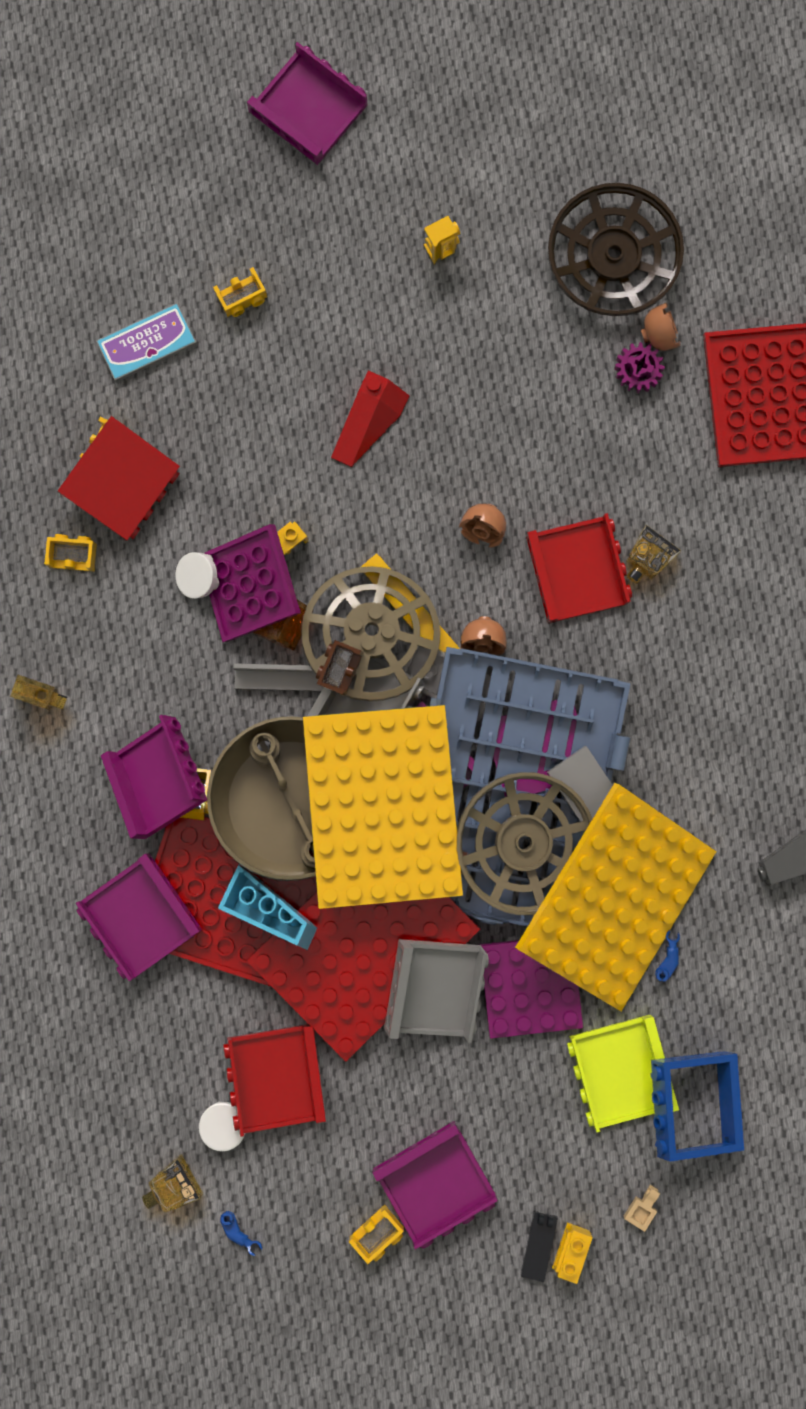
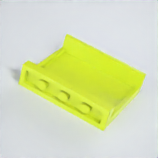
M652 1015L569 1036L571 1042L567 1043L570 1057L575 1056L577 1063L576 1066H573L576 1079H581L583 1089H579L583 1104H588L589 1112H586V1118L589 1127L594 1126L595 1131L600 1132L599 1128L655 1114L652 1101L653 1082L650 1075L652 1073L651 1060L663 1059L665 1056ZM672 1086L673 1112L679 1111V1107Z

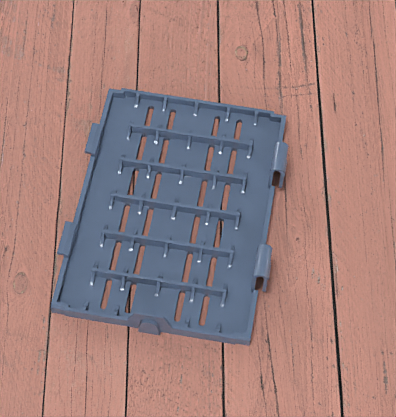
M446 647L437 697L431 698L430 706L445 705L456 825L459 824L457 817L464 784H469L466 808L472 797L489 784L488 780L496 747L500 748L494 780L519 772L537 773L541 756L546 757L544 771L550 770L568 758L565 756V750L573 719L576 720V728L571 755L583 746H587L611 782L613 770L610 769L624 771L630 743L628 736L622 737L617 735V733L621 734L630 683L462 648ZM491 666L492 674L486 698H483L482 691L487 667ZM513 670L515 671L511 697L509 702H505L509 674ZM558 679L561 683L555 711H551L550 707L555 682ZM579 684H582L583 691L577 716H574L573 710ZM484 701L485 709L479 738L475 739L474 731L480 702ZM504 706H507L508 712L502 742L497 743L502 710ZM553 715L554 719L548 750L544 753L542 747L548 717ZM472 743H477L471 779L466 780ZM514 780L515 790H516L517 780ZM501 784L492 789L489 808L505 797L504 792L506 790ZM546 788L545 791L536 793V795L544 797L549 789ZM516 790V794H518V793H530V792H525V791ZM485 795L473 807L481 813ZM556 796L553 803L560 802L559 808L563 811L569 824L580 822L563 796L560 798ZM531 800L518 801L521 814H529ZM509 804L498 809L491 818L500 824L510 818ZM548 808L542 821L550 829L553 812ZM469 816L465 823L462 837V850L467 852V855L475 851V839L479 825L478 821ZM558 818L555 828L562 826ZM488 827L484 829L483 849L495 845L497 832ZM585 831L572 834V852ZM522 836L518 841L521 849L523 848L524 839H529L527 836ZM564 836L553 838L551 853L560 858L563 856L565 847ZM498 855L486 858V862L497 876H500L505 863ZM479 861L477 866H472V864L466 865L469 874L471 871L476 872L474 882L483 892L490 896L496 883L485 874ZM548 863L546 877L549 876L557 866ZM542 866L536 869L539 881L542 880L540 878ZM514 869L508 882L514 884L516 880H520L521 885L530 884L526 871H523L522 875H518V870ZM461 875L463 896L450 898L467 915L478 919L480 922L492 925L512 923L528 926L534 915H516L503 912L483 901L473 890L470 901L466 902L465 896L468 883L463 875ZM554 882L543 888L544 898ZM504 888L499 902L511 905L514 891ZM519 892L516 906H535L533 892Z

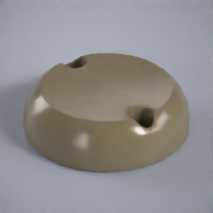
M291 716L268 719L242 731L224 748L218 757L208 783L207 806L210 822L224 850L239 865L250 872L265 878L281 881L316 877L315 858L309 854L310 848L314 854L303 717ZM264 741H267L271 744L269 750ZM259 744H260V746H261V748H262L263 751H260V750L258 749V745H259Z

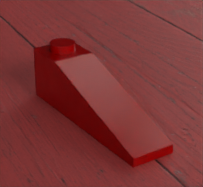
M368 370L331 458L352 467L401 416L410 395L389 379Z

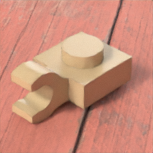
M649 1185L642 1200L636 1196L624 1214V1219L645 1232L657 1213L656 1208L652 1206L660 1195L658 1189Z

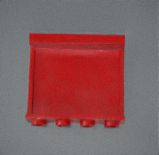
M111 416L57 493L66 497L121 536L125 541L129 537L133 540L140 531L138 525L141 520L147 521L154 511L151 506L155 501L160 502L167 493L164 488L168 482L173 484L180 473L177 470L180 466Z
M605 513L603 517L537 532V530L527 532L526 539L548 623L624 606L630 602L632 590L630 585H626L624 576L627 575L624 562H620L618 554H621L619 541L614 539L615 524L613 519H609L608 513Z
M306 1024L227 1037L228 1044H223L225 1059H230L231 1068H226L228 1083L233 1082L234 1092H229L231 1107L236 1106L237 1116H233L234 1130H239L241 1137L244 1136V1133L311 1121L316 1123L326 1122L313 1026Z

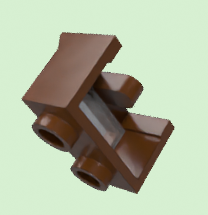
M337 640L333 644H329L325 652V657H327L324 666L321 665L316 674V679H319L317 684L346 696L364 652Z

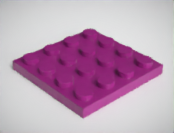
M275 524L266 525L204 553L212 556L217 570V578L219 579L218 588L213 590L209 596L222 642L232 641L301 613Z
M519 940L479 944L489 957L488 967L484 968L483 976L485 979L484 992L490 1039L583 1028L579 986L516 949L515 947Z

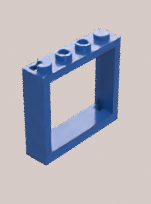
M721 1051L651 1060L652 1073L650 1075L653 1082L652 1101L655 1112L653 1123L656 1129L655 1147H657L658 1158L671 1162L744 1151L738 1056L736 1053ZM717 1064L722 1143L676 1150L670 1069Z

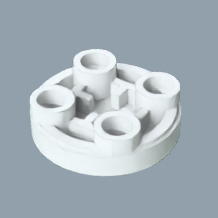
M192 552L181 558L176 568L175 577L179 590L185 596L200 599L208 596L213 590L218 588L219 579L217 578L216 566L211 555Z
M217 1102L205 1110L199 1122L201 1139L209 1148L216 1151H229L238 1146L244 1136H240L239 1130H234L233 1116H237L236 1106L231 1107L229 1102Z

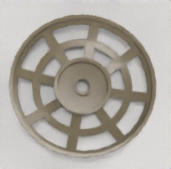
M373 566L358 567L333 576L314 593L303 616L301 630L302 646L306 659L315 674H317L321 665H325L327 657H325L324 653L319 658H315L309 642V623L323 624V639L326 649L329 644H332L330 626L344 628L345 640L341 643L364 652L354 674L356 675L354 689L349 688L346 697L369 702L384 701L410 691L417 678L423 679L428 674L435 662L439 649L440 624L436 609L430 598L413 580L387 568ZM357 573H380L377 584H362L350 589L342 580V578ZM389 575L406 582L421 597L409 602L401 593L387 587ZM334 584L341 594L331 603L325 615L312 614L319 597L328 587ZM362 591H376L374 601L360 604L354 595ZM387 593L395 597L403 606L392 611L385 605H382L384 594ZM346 599L352 610L346 619L334 617V611ZM424 605H427L433 621V641L420 637V623L415 610ZM408 613L413 623V634L400 631L398 619ZM369 625H374L377 627L378 633L370 636L365 632V628ZM398 640L410 643L411 645L407 653L398 661L391 650L395 647ZM420 646L431 650L424 666L409 680L402 668L411 660L417 647ZM338 649L334 661L336 660V663L346 670L349 663L347 664L340 656L345 650ZM384 656L389 664V667L384 669L367 670L370 658ZM394 673L400 683V686L382 692L363 691L365 678H379ZM329 677L328 682L338 686L339 683Z
M519 772L493 780L472 797L464 809L458 824L457 855L464 879L477 896L492 907L516 915H535L545 899L542 888L557 879L571 856L573 847L572 834L585 831L592 821L589 809L572 788L548 775L535 772ZM534 779L546 782L552 786L544 797L532 793L516 794L514 780ZM500 784H505L507 797L494 803L485 814L473 808L478 800L488 791ZM560 790L575 803L583 821L569 824L563 811L553 803ZM531 800L540 804L533 815L521 814L518 801ZM509 804L510 818L502 824L491 818L498 809ZM548 808L557 816L562 825L561 827L549 829L546 823L542 821ZM469 816L479 822L475 839L476 852L463 856L462 837L465 823ZM488 827L497 832L495 845L483 849L484 829ZM522 836H527L530 840V844L526 849H521L518 845V841ZM564 836L565 847L563 856L560 858L551 853L553 838ZM498 855L505 863L500 876H497L486 862V858ZM479 861L485 874L496 883L490 896L483 892L474 882L466 865ZM546 861L557 866L549 876L539 881L536 872L537 868ZM515 869L526 871L530 884H514L508 882ZM504 888L516 892L532 891L537 905L517 907L499 902Z

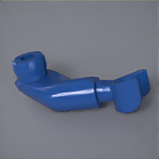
M670 930L666 934V939L669 942L667 957L655 971L656 978L660 982L667 981L678 967L679 948L677 947V942L680 939L679 932L674 940H671L668 936Z
M226 1211L221 1215L220 1222L227 1238L241 1247L245 1246L248 1248L250 1255L256 1256L252 1252L251 1246L256 1243L262 1250L261 1242L250 1240L249 1236L240 1231L234 1213Z

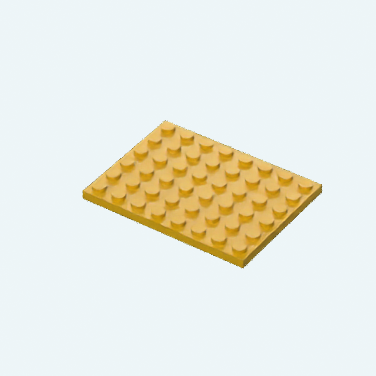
M445 705L303 717L319 909L463 896L461 869L457 855V827Z
M614 783L515 948L622 1012L666 938L667 932L672 928L717 851L620 784Z

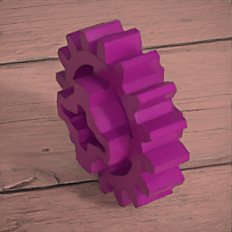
M640 342L638 347L635 348L632 343L629 346V351L623 348L621 351L622 355H618L616 359L618 363L615 364L614 370L619 372L615 377L616 379L622 378L621 386L629 385L627 390L629 392L632 388H636V393H639L641 388L648 392L650 385L655 388L658 384L657 380H661L663 376L659 373L665 369V366L659 365L663 361V357L657 358L656 355L659 350L656 349L652 352L650 344L643 348V344ZM643 361L641 371L636 374L638 364ZM625 369L629 371L630 377L627 375ZM642 378L648 379V380H645V381H638V380H640V379H642Z

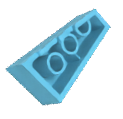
M238 865L218 909L308 950L317 927L252 872Z

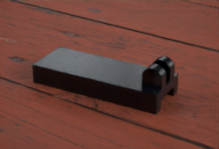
M534 1211L520 1274L521 1277L541 1282L545 1281L558 1220L557 1216Z

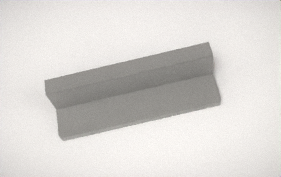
M233 664V669L235 670V689L322 691L324 688L317 684L319 679H316V674L310 665Z

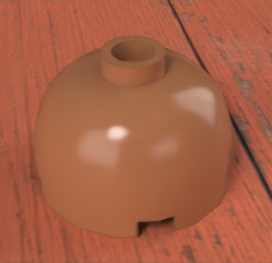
M667 303L651 309L644 320L645 328L641 329L645 343L649 341L653 348L660 351H668L681 346L680 341H675L677 338L676 333L678 334L672 314L670 311L667 313L665 311V308L668 307Z
M476 504L466 511L459 524V528L462 527L461 533L469 541L479 544V539L489 543V547H495L500 545L505 536L506 519L496 506L492 504Z
M479 617L468 623L462 631V649L486 652L497 656L505 653L507 643L506 632L498 622L490 617Z

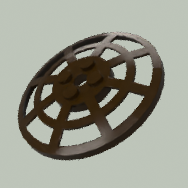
M625 183L596 185L570 199L557 215L548 243V258L552 274L566 296L588 311L607 316H627L639 313L660 301L676 281L684 255L682 232L677 219L669 207L655 194L644 188ZM618 193L633 196L634 199L629 210L618 207L601 209L598 195ZM589 199L593 212L583 218L574 230L562 224L572 209ZM642 201L654 207L666 220L668 227L656 232L649 221L638 214ZM604 216H623L625 220L622 226H607ZM595 220L599 231L594 234L592 239L581 235L580 232L585 226ZM635 221L641 225L649 236L639 240L630 230L633 222ZM559 232L570 239L567 250L569 265L557 268L554 248L556 236ZM673 235L676 253L673 270L659 267L662 256L660 241ZM575 243L588 248L587 260L575 263ZM652 244L654 247L653 265L640 261L642 249ZM610 249H617L620 252V256L612 258L608 251ZM591 268L599 276L595 287L590 285L581 276L580 271ZM635 270L648 273L644 281L633 288L628 277ZM573 274L578 283L591 293L587 303L571 293L563 283L562 276ZM655 276L668 279L666 285L655 297L641 304L637 293L645 289ZM607 280L620 281L624 291L606 292L603 289ZM599 297L607 299L628 298L633 308L613 311L600 309L595 306Z

